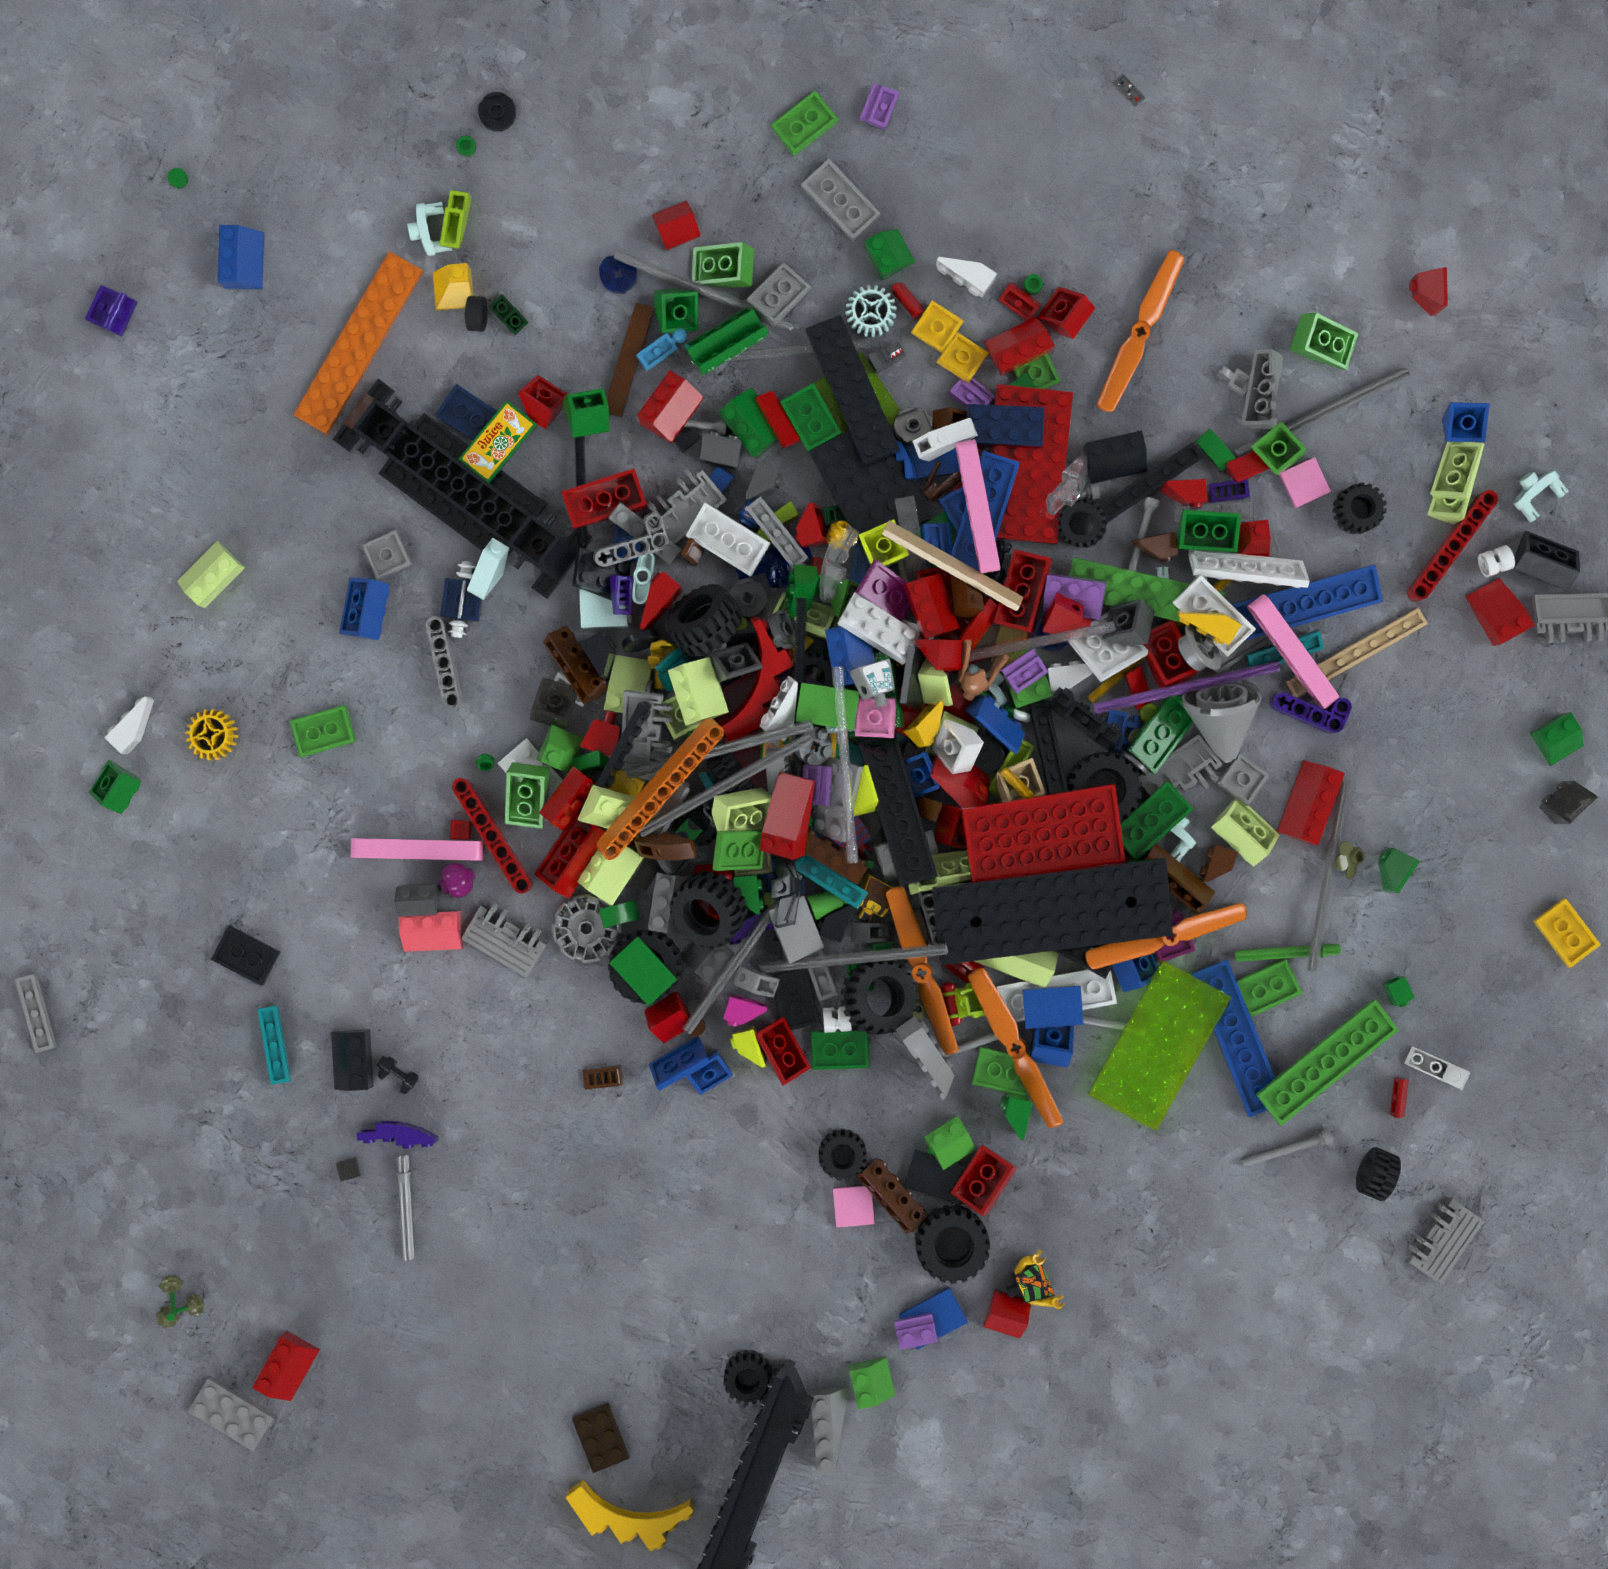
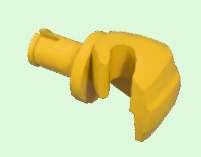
M663 639L651 643V656H648L650 669L656 671L654 689H665L658 677L659 673L654 667L677 647V645Z

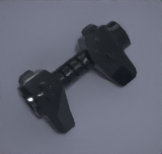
M1005 540L995 541L1000 570L983 573L998 583L1006 575L1005 570L1002 568L1004 555L1009 553L1012 548L1010 542Z
M382 1056L376 1065L381 1069L378 1073V1077L381 1080L390 1073L403 1080L400 1090L403 1094H407L419 1080V1076L413 1071L406 1074L396 1067L397 1061L392 1057Z

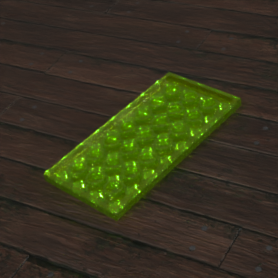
M1162 960L1092 1084L1088 1095L1157 1131L1232 997Z

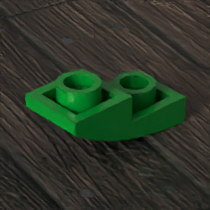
M1210 428L1195 440L1202 452L1210 458L1221 472L1227 468V462L1236 459Z
M636 900L599 909L603 928L640 919Z

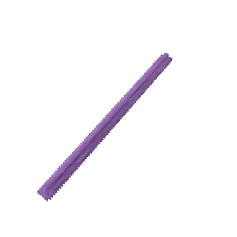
M1279 661L1213 675L1195 681L1179 683V685L1149 690V692L1119 697V699L1098 702V704H1094L1095 714L1096 712L1097 714L1101 713V711L1102 713L1103 711L1108 712V709L1109 711L1115 708L1117 710V707L1118 709L1124 708V706L1126 708V705L1127 707L1131 706V704L1133 706V703L1134 705H1138L1140 702L1142 704L1145 701L1147 703V700L1148 702L1154 701V699L1156 701V698L1157 700L1161 699V697L1163 699V696L1167 698L1170 695L1171 697L1172 695L1177 696V693L1181 695V693L1184 694L1186 691L1187 693L1193 692V689L1197 691L1200 688L1202 690V687L1203 689L1209 688V686L1211 688V686L1222 685L1225 682L1227 684L1229 682L1232 683V681L1236 682V680L1241 681V678L1245 680L1248 677L1266 675V673L1270 674V672L1275 673V671L1280 670Z

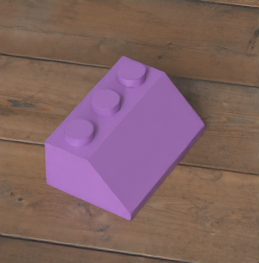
M1049 573L1046 579L1043 611L1047 612L1055 594L1059 593L1082 604L1083 617L1101 620L1107 581Z

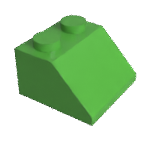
M958 1116L951 1118L923 1136L943 1170L976 1150L968 1131Z
M887 1356L849 1365L858 1410L877 1406L895 1396Z

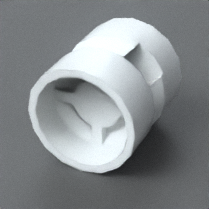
M1504 545L1495 548L1493 551L1490 550L1479 554L1478 565L1482 574L1485 577L1498 574L1499 571L1504 572L1515 567V559L1511 549Z
M841 1006L837 1010L834 1007L823 1008L825 1033L836 1032L837 1029L841 1032L852 1031L851 1023L849 1022L851 1018L849 1016L846 1017L843 1012L846 1010L845 1006Z

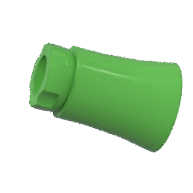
M829 891L806 896L815 921L848 904Z

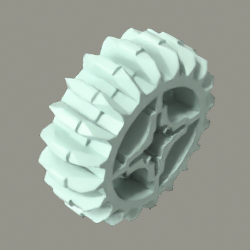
M867 285L866 291L863 287H860V294L854 291V297L848 298L850 303L846 304L848 311L845 312V316L849 317L847 323H853L851 329L854 330L858 327L857 334H861L864 331V337L868 336V332L871 333L872 337H875V332H878L881 336L883 334L882 329L888 332V325L893 326L894 322L892 319H896V314L893 312L897 310L896 306H892L895 300L889 299L891 294L887 293L884 295L885 289L882 288L878 291L877 285L874 286V290H871V286ZM866 298H875L877 300L870 302ZM858 303L861 304L863 313H861L859 318L855 312ZM883 304L887 311L884 319L881 318L878 312ZM868 309H869V310L875 309V310H874V314H873L872 312H870V313L868 314V313H867V312H868ZM871 320L878 324L868 325L865 322Z

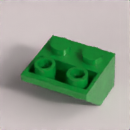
M604 388L566 395L562 403L572 438L609 432V406Z
M794 564L793 572H789L788 583L790 585L789 587L786 586L785 598H788L786 599L785 610L789 611V618H795V615H797L795 613H798L795 611L797 610L795 608H798L796 607L797 604H795L798 603L796 598H807L805 600L807 601V605H805L807 610L805 611L811 609L818 580L817 567Z
M758 875L733 877L735 887L740 888L742 891L741 896H744L746 900L745 906L756 915L761 914V910H764V899L759 895V890H762V879L758 878Z

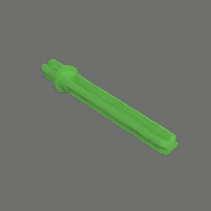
M1321 943L1322 945L1320 946L1322 947H1319L1321 952H1318L1320 953L1318 955L1321 958L1329 955H1339L1341 953L1340 945ZM1311 946L1236 950L1234 957L1237 962L1308 957Z

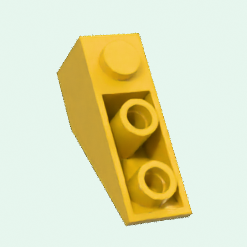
M1178 611L1176 613L1180 617V622L1187 626L1190 623L1197 627L1196 631L1205 636L1209 633L1214 636L1212 640L1221 645L1224 643L1230 645L1241 627L1238 621L1224 613Z

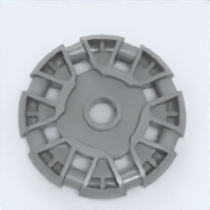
M579 894L573 896V899L570 901H565L556 911L554 916L556 917L555 923L552 924L553 938L555 943L557 942L561 949L559 950L566 957L574 961L575 959L581 960L582 963L597 962L601 960V957L608 956L619 942L618 935L621 933V924L603 928L599 909L611 907V905L599 897L591 896V894ZM589 903L596 905L595 910L588 909ZM577 905L579 911L573 913L571 908ZM563 919L569 920L567 927L562 926ZM584 923H589L592 927L589 934H585L581 930V926ZM606 930L612 931L610 938L605 937ZM568 936L572 942L567 944L564 937ZM600 943L602 948L596 951L593 946ZM578 946L585 947L584 953L578 952Z

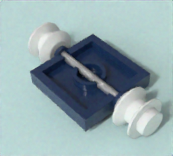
M462 561L461 564H457L461 567V570L456 572L461 580L445 578L440 616L455 618V620L449 622L452 630L447 631L454 638H462L463 635H467L463 632V629L468 627V625L462 622L463 620L479 622L482 599L467 591L470 583L469 579L473 576L472 570L476 569L473 566V562Z

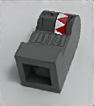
M899 341L876 353L868 355V362L877 375L902 360L906 354Z

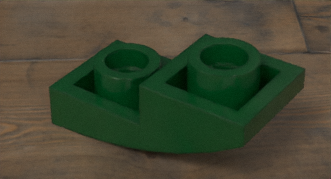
M503 294L488 307L514 335L529 323Z

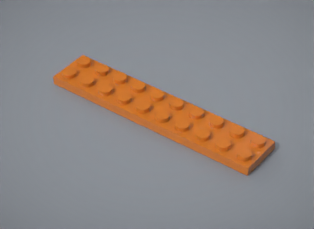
M388 252L293 415L326 435L330 433L422 276V269L394 253Z

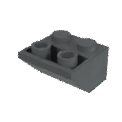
M713 431L703 433L700 454L701 463L738 471L743 451L742 441L738 437L728 435L727 438L721 437L719 433Z

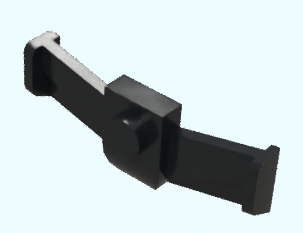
M770 853L778 875L777 879L771 880L772 899L780 900L775 927L782 928L795 925L800 892L802 891L801 880H799L792 859Z

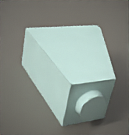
M492 538L482 551L467 588L468 592L482 600L486 598L503 576L509 552L508 546Z
M579 589L581 628L583 630L629 628V623H632V615H614L611 600L584 589ZM619 605V609H626L624 605Z

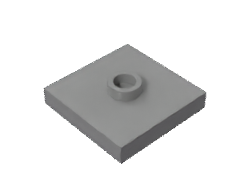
M393 530L361 545L378 581L413 565L398 530Z
M1239 752L1237 757L1233 759L1224 771L1217 784L1245 806H1249L1269 777V774Z

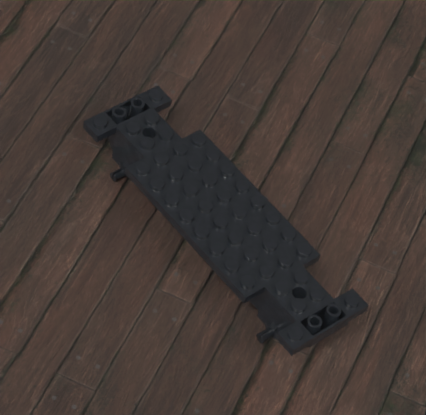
M377 379L368 393H365L343 422V426L332 440L348 452L351 451L360 438H362L363 442L356 449L360 453L364 454L369 446L378 449L389 458L378 473L481 551L484 550L492 538L509 547L508 556L512 551H515L518 557L512 566L519 570L523 562L526 561L542 571L531 588L548 599L575 563L576 549L578 548L577 528L573 530L567 540L563 539L551 527L558 517L551 512L545 521L537 519L547 504L508 474L500 470L489 484L458 460L468 448L466 443L425 413L422 414L414 426H411L396 412L402 403L400 399L395 397L390 406L385 405L395 391L380 379ZM384 428H390L389 434L383 436L382 430ZM590 535L586 536L588 538V541H586L588 542L586 543L587 545H589V543L593 539ZM537 541H543L541 549H534V544Z

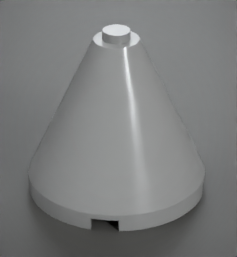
M1243 679L1242 684L1233 682L1226 684L1225 682V684L1211 686V688L1210 686L1204 689L1202 687V690L1201 688L1197 691L1193 689V692L1190 691L1187 695L1184 693L1182 695L1183 707L1214 754L1224 763L1232 762L1241 749L1262 700L1261 687L1255 682Z

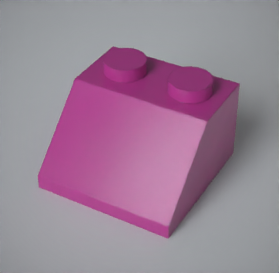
M731 993L723 1019L727 1020V1024L737 1027L738 1024L743 1025L765 1013L768 1004Z

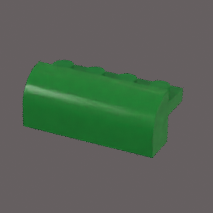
M748 306L685 344L684 348L697 370L703 376L724 362L729 361L737 354L747 350L755 343L762 341L769 332L766 326L760 323L754 309Z

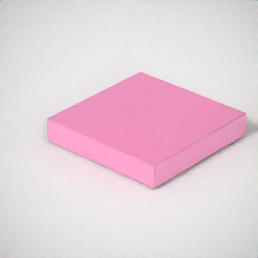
M1315 457L1279 474L1294 508L1331 492Z
M859 697L855 736L894 738L897 699L886 698L888 705L877 708L874 698L863 700L862 697Z
M864 1185L833 1188L836 1228L875 1224L872 1194Z

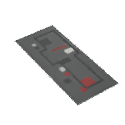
M1124 74L1113 82L1134 107L1145 99Z

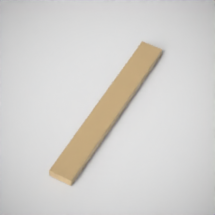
M890 520L886 524L882 532L883 536L1015 611L1019 609L1023 596L988 576L980 574L979 571Z
M1418 607L1318 663L1317 666L1325 677L1330 680L1428 623ZM1296 676L1285 682L1291 696L1298 698L1307 693V690Z

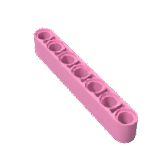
M976 440L955 443L979 571L980 574L999 571V557Z
M1262 594L1249 604L1247 608L1315 703L1325 710L1339 698L1336 690L1266 595Z
M351 838L350 858L482 861L483 841Z

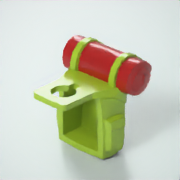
M945 982L939 986L951 1026L959 1025L964 1017L978 1018L985 1016L971 983L965 984V987L956 988L955 983Z

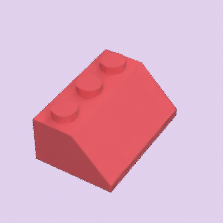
M461 911L437 912V915L399 917V934L404 952L462 949Z

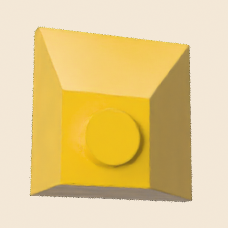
M467 263L449 264L433 272L436 311L465 308L468 296H473L472 275L469 265Z
M942 701L928 704L903 731L919 748L928 747L935 741L934 736L938 733L944 706Z

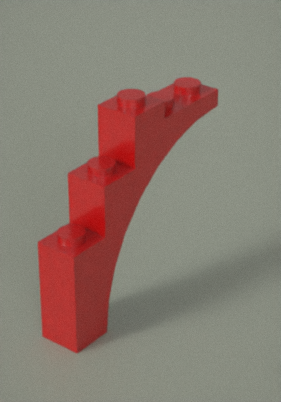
M758 616L753 617L751 622L757 635L759 661L762 664V669L757 670L752 688L742 704L732 714L719 722L730 743L760 727L763 715L769 710L764 703L777 697L780 691L781 682L776 675L794 666L791 661L794 659L789 649L785 650L783 647L778 648L774 644L773 635L769 637L767 633L769 627L764 619L760 620Z

